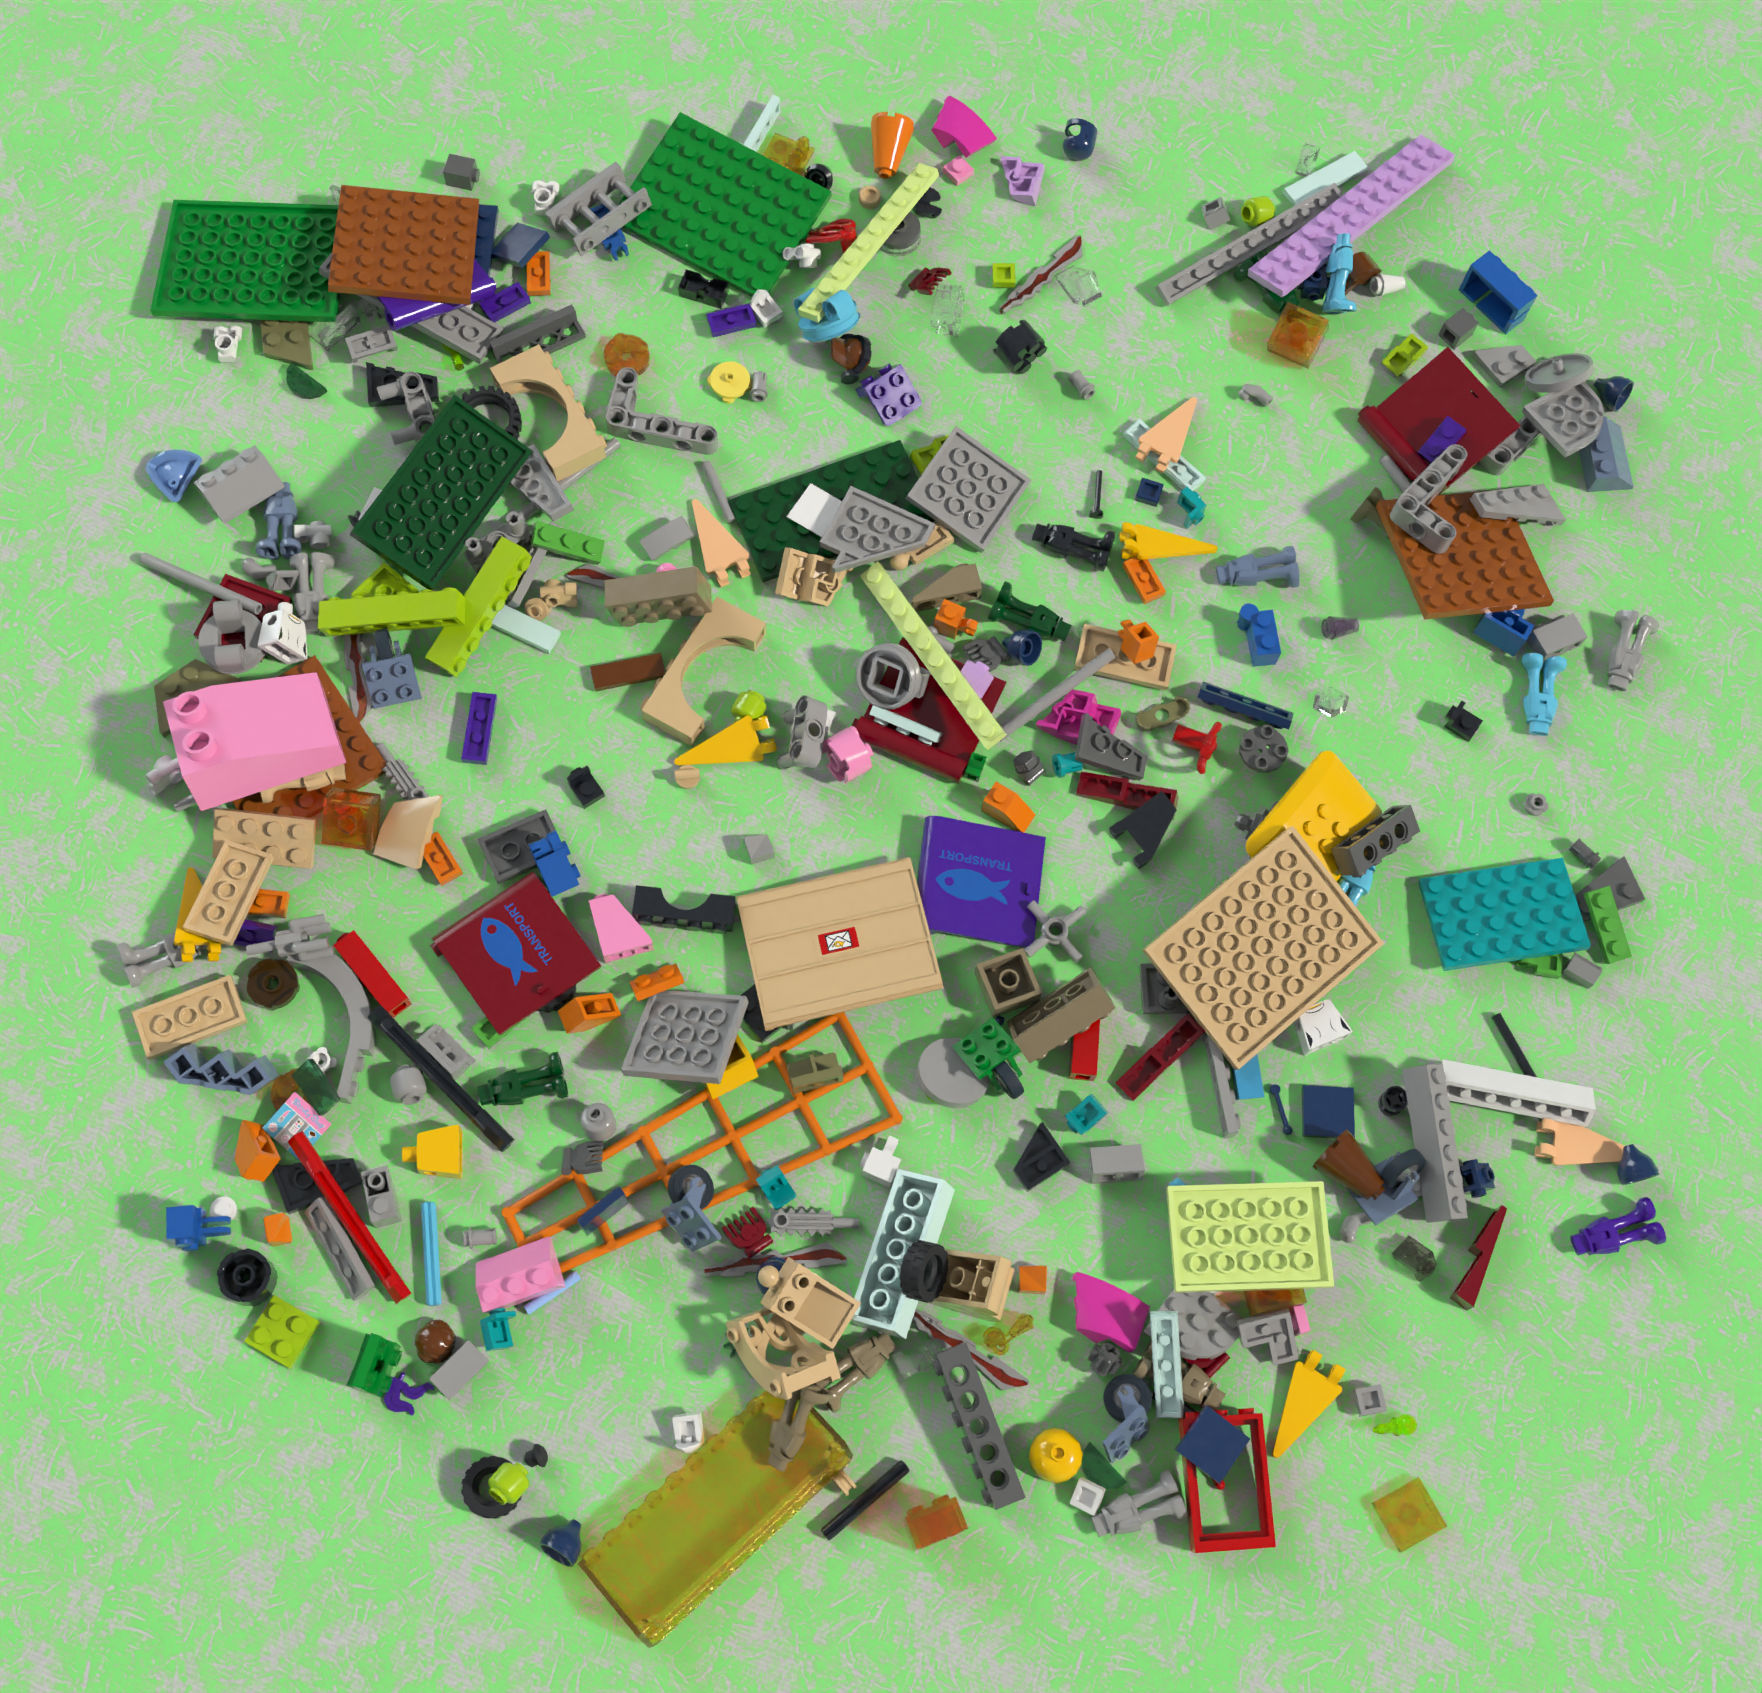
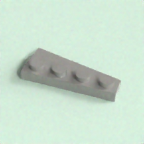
M535 445L529 446L528 448L533 452L510 482V485L552 521H555L574 511L573 506Z
M1544 484L1474 493L1470 498L1479 516L1483 518L1506 520L1508 517H1513L1517 521L1525 522L1527 519H1533L1536 523L1541 524L1553 521L1554 525H1562L1566 520Z

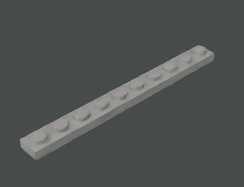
M1333 183L1161 282L1155 287L1166 307L1245 262L1247 259L1252 258L1257 252L1265 250L1295 233L1343 195L1336 183Z

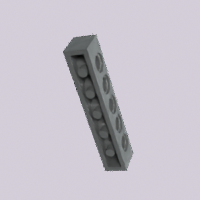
M962 1342L935 1353L936 1360L932 1361L937 1376L942 1375L945 1383V1386L942 1387L946 1401H952L955 1411L951 1414L956 1427H962L965 1437L961 1438L966 1453H971L975 1463L971 1464L976 1479H981L985 1489L981 1490L986 1505H991L993 1509L997 1510L1026 1498L967 1343ZM955 1367H960L964 1372L963 1379L958 1383L953 1382L950 1376L951 1371ZM964 1393H970L973 1396L974 1401L969 1408L962 1407L960 1403L961 1396ZM976 1418L981 1419L983 1422V1429L978 1434L972 1433L970 1429L971 1422ZM990 1444L993 1448V1455L991 1458L984 1460L980 1455V1450L984 1445ZM1000 1470L1003 1474L1002 1482L999 1485H992L990 1482L992 1472Z

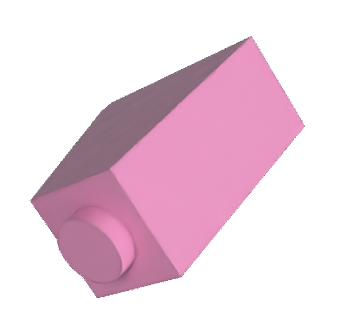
M600 894L595 896L593 900H589L605 963L654 950L650 936L613 894Z

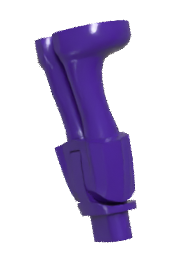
M1643 1197L1637 1201L1636 1207L1632 1212L1614 1219H1608L1605 1216L1601 1217L1585 1228L1580 1229L1578 1234L1570 1236V1240L1576 1254L1579 1256L1585 1253L1593 1255L1619 1252L1620 1246L1640 1240H1647L1653 1244L1660 1245L1666 1242V1234L1659 1222H1652L1641 1228L1618 1234L1617 1230L1655 1218L1656 1210L1650 1198Z

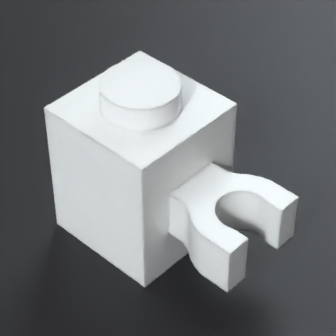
M889 1135L883 1151L873 1147L870 1154L865 1152L860 1163V1167L863 1168L862 1176L890 1188L901 1163V1159L893 1156L899 1139Z

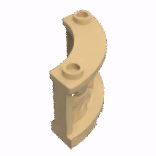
M767 1307L726 1322L728 1340L734 1344L743 1364L758 1384L773 1396L788 1400L792 1398V1392L818 1381H835L841 1378L834 1352L821 1348L814 1341L809 1343L803 1337L805 1331ZM772 1313L773 1317L766 1323L763 1316ZM754 1320L759 1329L751 1325L749 1332L753 1337H749L745 1323ZM768 1343L778 1350L791 1351L793 1354L791 1367L778 1366L766 1361Z

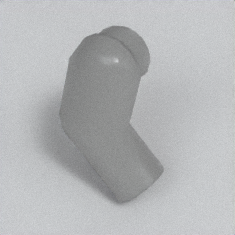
M246 558L242 564L243 571L255 580L265 579L268 575L277 571L275 564L262 567L253 558Z

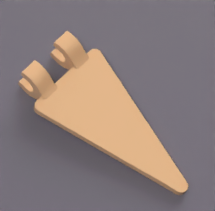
M1192 397L1140 436L1138 440L1140 446L1135 459L1143 463L1150 450L1157 453L1160 457L1155 470L1162 474L1167 469L1170 461L1177 463L1195 410L1197 398Z
M694 499L692 507L706 573L708 575H715L720 588L729 584L728 574L725 570L728 567L736 565L741 578L751 575L748 570L750 566L747 562L749 553L697 499Z
M1543 1118L1542 1122L1537 1121L1536 1132L1553 1134V1145L1547 1143H1540V1146L1536 1145L1534 1156L1552 1158L1551 1162L1554 1166L1620 1162L1624 1145L1590 1129Z

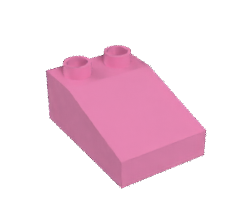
M317 672L213 685L194 692H185L178 697L163 701L182 777L201 811L347 763L326 694Z

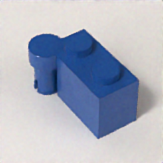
M1244 604L1239 612V619L1237 621L1239 624L1237 626L1240 630L1246 631L1252 667L1276 665L1281 655L1273 610L1259 611L1254 604Z
M556 830L546 834L547 837L528 844L547 890L552 897L578 886L577 878L581 877L576 864H570L567 858L571 854L565 841L561 842Z

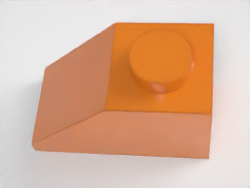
M998 782L994 783L983 800L981 809L982 812L1004 825L1025 833L1036 815L1017 793Z
M612 993L575 997L557 1011L567 1034L584 1032L621 1016Z
M243 1120L240 1125L234 1160L242 1177L247 1180L253 1179L264 1182L281 1158L270 1135L262 1128L264 1125Z

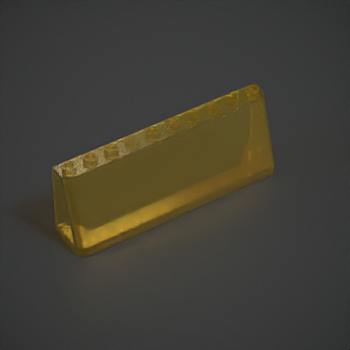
M765 1390L759 1397L751 1399L742 1413L733 1416L719 1434L712 1435L707 1440L705 1447L698 1453L695 1452L690 1455L685 1465L680 1470L672 1472L658 1490L650 1492L642 1505L628 1512L624 1517V1521L617 1528L609 1530L595 1548H590L583 1554L582 1560L577 1564L633 1633L647 1647H653L661 1642L832 1481V1476L836 1477L839 1474L838 1471L840 1469L843 1470L850 1463L853 1454L848 1445L814 1407L811 1409L804 1430L807 1434L801 1448L794 1456V1460L788 1462L785 1471H779L767 1462L771 1454L768 1448L771 1446L769 1443L772 1422L774 1419H780L786 1400L773 1396ZM799 1398V1400H798V1402H797V1404H796V1407H795V1411H794V1414H793V1420H794V1417H795L796 1412H797V1409H798V1405H799L800 1398Z

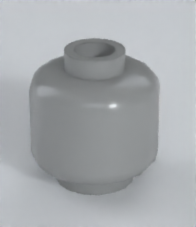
M411 1065L398 1067L390 1078L394 1098L404 1105H413L420 1102L427 1091L422 1071Z
M594 1103L583 1110L580 1122L585 1135L589 1139L604 1141L614 1134L616 1120L612 1110L607 1105Z

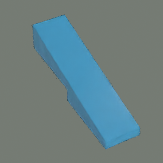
M1256 1054L1239 1070H1235L1232 1066L1235 1100L1263 1098L1264 1091L1258 1055Z

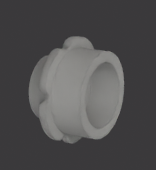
M1531 793L1526 797L1524 807L1528 814L1539 816L1548 810V803L1544 795Z

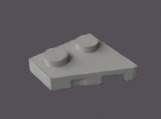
M1522 345L1476 350L1472 355L1499 388L1530 369L1536 363V360Z

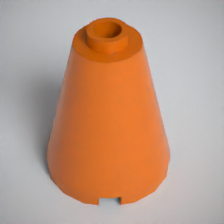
M880 112L874 114L871 120L874 171L883 179H889L891 176L896 175L914 132L913 120L899 113H895V117L887 116L888 112Z

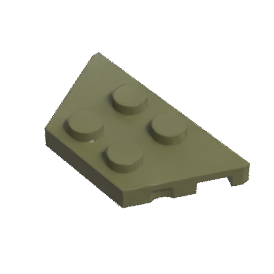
M260 320L263 353L266 358L282 360L284 363L291 365L293 363L300 364L308 370H313L308 321Z
M194 659L156 684L154 690L159 732L165 738L171 734L163 701L178 697L185 692H194L213 685L241 682L240 679L230 674L221 673L210 665Z

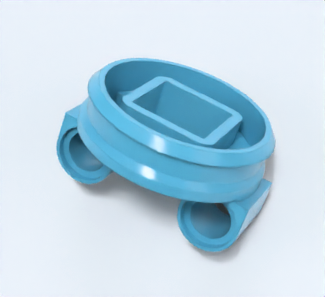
M815 288L809 289L794 300V307L798 317H801L799 316L798 308ZM839 290L823 301L822 308L825 315L819 323L801 317L798 325L800 330L803 331L804 339L810 342H821L836 338L851 330L857 325L860 313L857 312V304L852 300L849 293L845 290Z

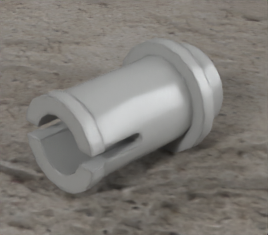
M1080 370L1074 371L1069 376L1068 380L1079 391L1081 398L1087 400L1095 394L1094 384L1089 383Z
M763 371L753 373V387L750 390V396L756 402H763L768 396V391L766 390L767 374H763Z
M469 1228V1230L463 1232L464 1247L469 1246L472 1249L473 1246L497 1244L496 1228L481 1230Z

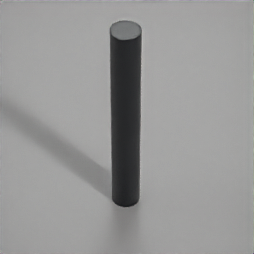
M1501 1013L1491 1017L1523 1074L1537 1077Z

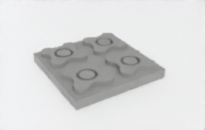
M955 426L905 499L982 553L1031 479Z
M670 990L650 996L622 1065L621 1071L623 1076L720 1084L749 1003L747 997Z

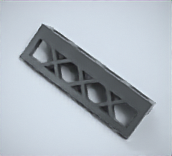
M571 304L489 341L492 355L499 364L503 362L501 358L507 355L516 356L522 353L527 346L534 347L540 345L543 352L547 351L551 354L586 338V334L579 324L576 311ZM572 326L578 332L572 336L564 335L565 329ZM547 337L557 338L555 344L546 345L543 342Z

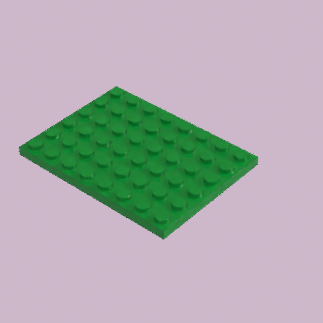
M679 112L629 187L635 193L644 187L647 190L652 205L622 228L713 277L729 282L730 286L753 297L759 289L770 293L790 260L784 259L783 250L786 247L796 248L801 245L832 197V192ZM624 195L618 205L623 203L628 198Z
M173 200L150 309L152 315L335 322L340 293L328 292L329 279L319 274V267L333 251L339 205Z

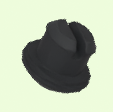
M535 1444L533 1450L525 1453L524 1459L530 1467L537 1465L545 1467L548 1455L543 1446Z

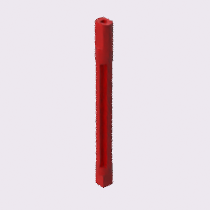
M301 1131L292 1136L288 1141L289 1145L333 1208L395 1304L406 1299L412 1293L337 1184L305 1133Z

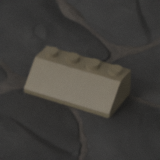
M1090 967L1008 1020L1007 1023L1013 1041L1019 1046L1028 1062L1031 1063L1035 1060L1043 1059L1048 1054V1051L1056 1046H1063L1076 1033L1086 1031L1098 1019L1108 1017L1112 1010L1115 1009V1006L1094 970Z

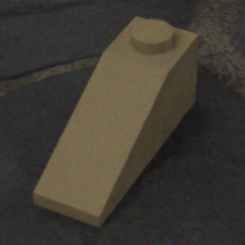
M963 563L952 568L913 597L912 606L915 611L941 607L944 599L956 604L981 599L982 585L976 564L969 565Z

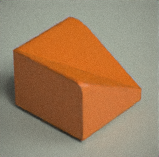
M285 1213L269 1215L263 1218L266 1241L270 1245L275 1247L292 1242L289 1217Z
M1019 1266L1018 1293L1044 1295L1047 1285V1266Z

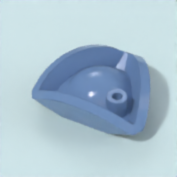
M167 450L152 457L147 462L145 468L150 479L159 490L171 501L179 502L194 478L202 458L195 453L185 450Z

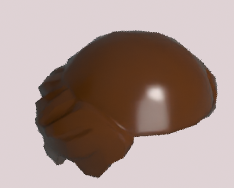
M440 1319L432 1320L420 1328L415 1335L417 1355L423 1362L437 1364L447 1360L449 1355L452 1354V1349L455 1348L456 1336L448 1323Z

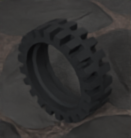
M479 386V391L477 392L475 388H472L469 395L466 392L462 394L461 400L473 408L484 404H494L504 408L509 414V424L505 431L518 440L519 432L522 430L521 413L516 400L513 397L511 398L507 391L504 393L501 388H497L495 391L494 386H488V390H485L484 386Z

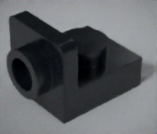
M1461 701L1457 707L1452 705L1445 717L1449 720L1444 727L1469 742L1483 720L1465 710L1463 707L1466 703Z
M588 765L583 768L578 767L574 769L567 777L570 789L584 809L605 797L603 790L592 776Z

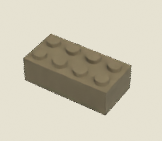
M697 566L604 580L605 608L621 626L632 627L637 623H656L658 620L664 619L678 620L683 616L690 615L698 617L704 615V613L712 612L711 585Z

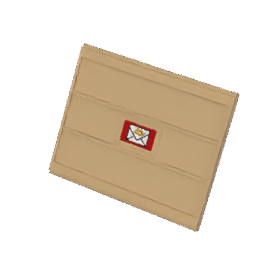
M910 857L736 897L766 1031L773 1030L776 1027L944 989Z

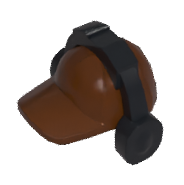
M848 333L840 338L830 339L833 361L847 369L841 374V382L847 385L857 382L859 374L867 368L871 361L872 351L869 338Z

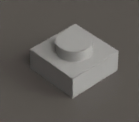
M1381 1384L1353 1390L1359 1417L1387 1411Z

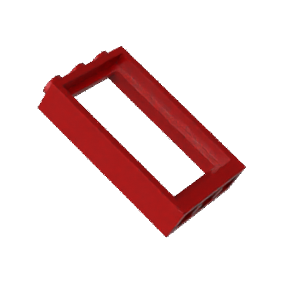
M1254 1408L1238 1409V1414L1228 1415V1410H1214L1233 1426L1250 1425L1260 1530L1202 1534L1196 1466L1182 1456L1190 1550L1193 1553L1276 1547L1263 1414L1254 1413ZM1186 1412L1185 1418H1178L1180 1441L1200 1412Z

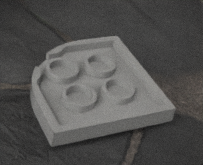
M1582 382L1574 387L1550 392L1523 406L1522 413L1566 458L1588 446L1598 436L1603 423L1604 409L1596 393L1585 382Z
M1174 1288L1158 1310L1178 1311L1180 1357L1190 1360H1196L1197 1358L1213 1359L1225 1353L1239 1337L1236 1320L1244 1319L1210 1292L1175 1293ZM1149 1323L1143 1332L1151 1337V1324Z

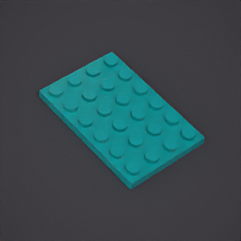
M1563 858L1421 878L1418 882L1443 971L1588 950L1591 946Z

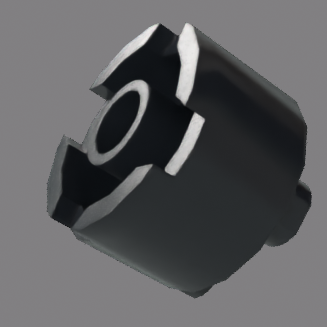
M1020 320V325L1015 328L1009 326L995 342L998 347L993 349V352L1011 372L1019 371L1021 374H1024L1031 368V363L1046 352L1047 347L1045 346L1044 339L1026 320Z
M249 1248L229 1253L221 1261L217 1270L220 1291L231 1301L243 1306L254 1307L260 1305L273 1293L277 1284L278 1275L273 1263L260 1252ZM246 1273L251 1276L248 1282L243 1279Z

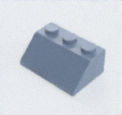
M1604 416L1598 436L1588 446L1579 450L1587 492L1633 489L1634 486L1621 426Z

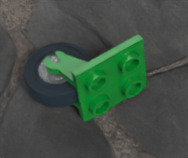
M993 1017L952 1045L953 1050L979 1080L986 1076L997 1092L1003 1089L1012 1099H1016L1024 1093V1088L1018 1079L1023 1073L1013 1058L1021 1050Z

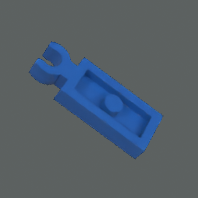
M603 204L590 209L600 219L610 212ZM621 228L602 241L605 250L611 248L612 258L615 261L618 260L616 254L618 251H623L626 256L629 255L627 245L624 243L626 239Z

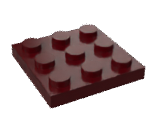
M228 574L224 575L220 583L222 587L261 603V612L257 615L251 613L258 618L261 624L265 614L278 610L279 603L287 602L292 604L293 602L291 597ZM213 596L193 634L196 639H199V633L204 623L214 615L213 603L224 600ZM245 632L221 634V645L241 644L245 650Z

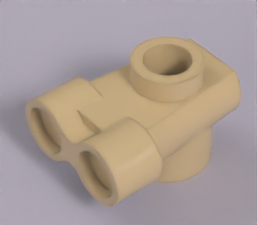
M549 579L544 583V586L540 587V597L549 607H556L558 605L577 607L576 582H565V585H562L557 579Z

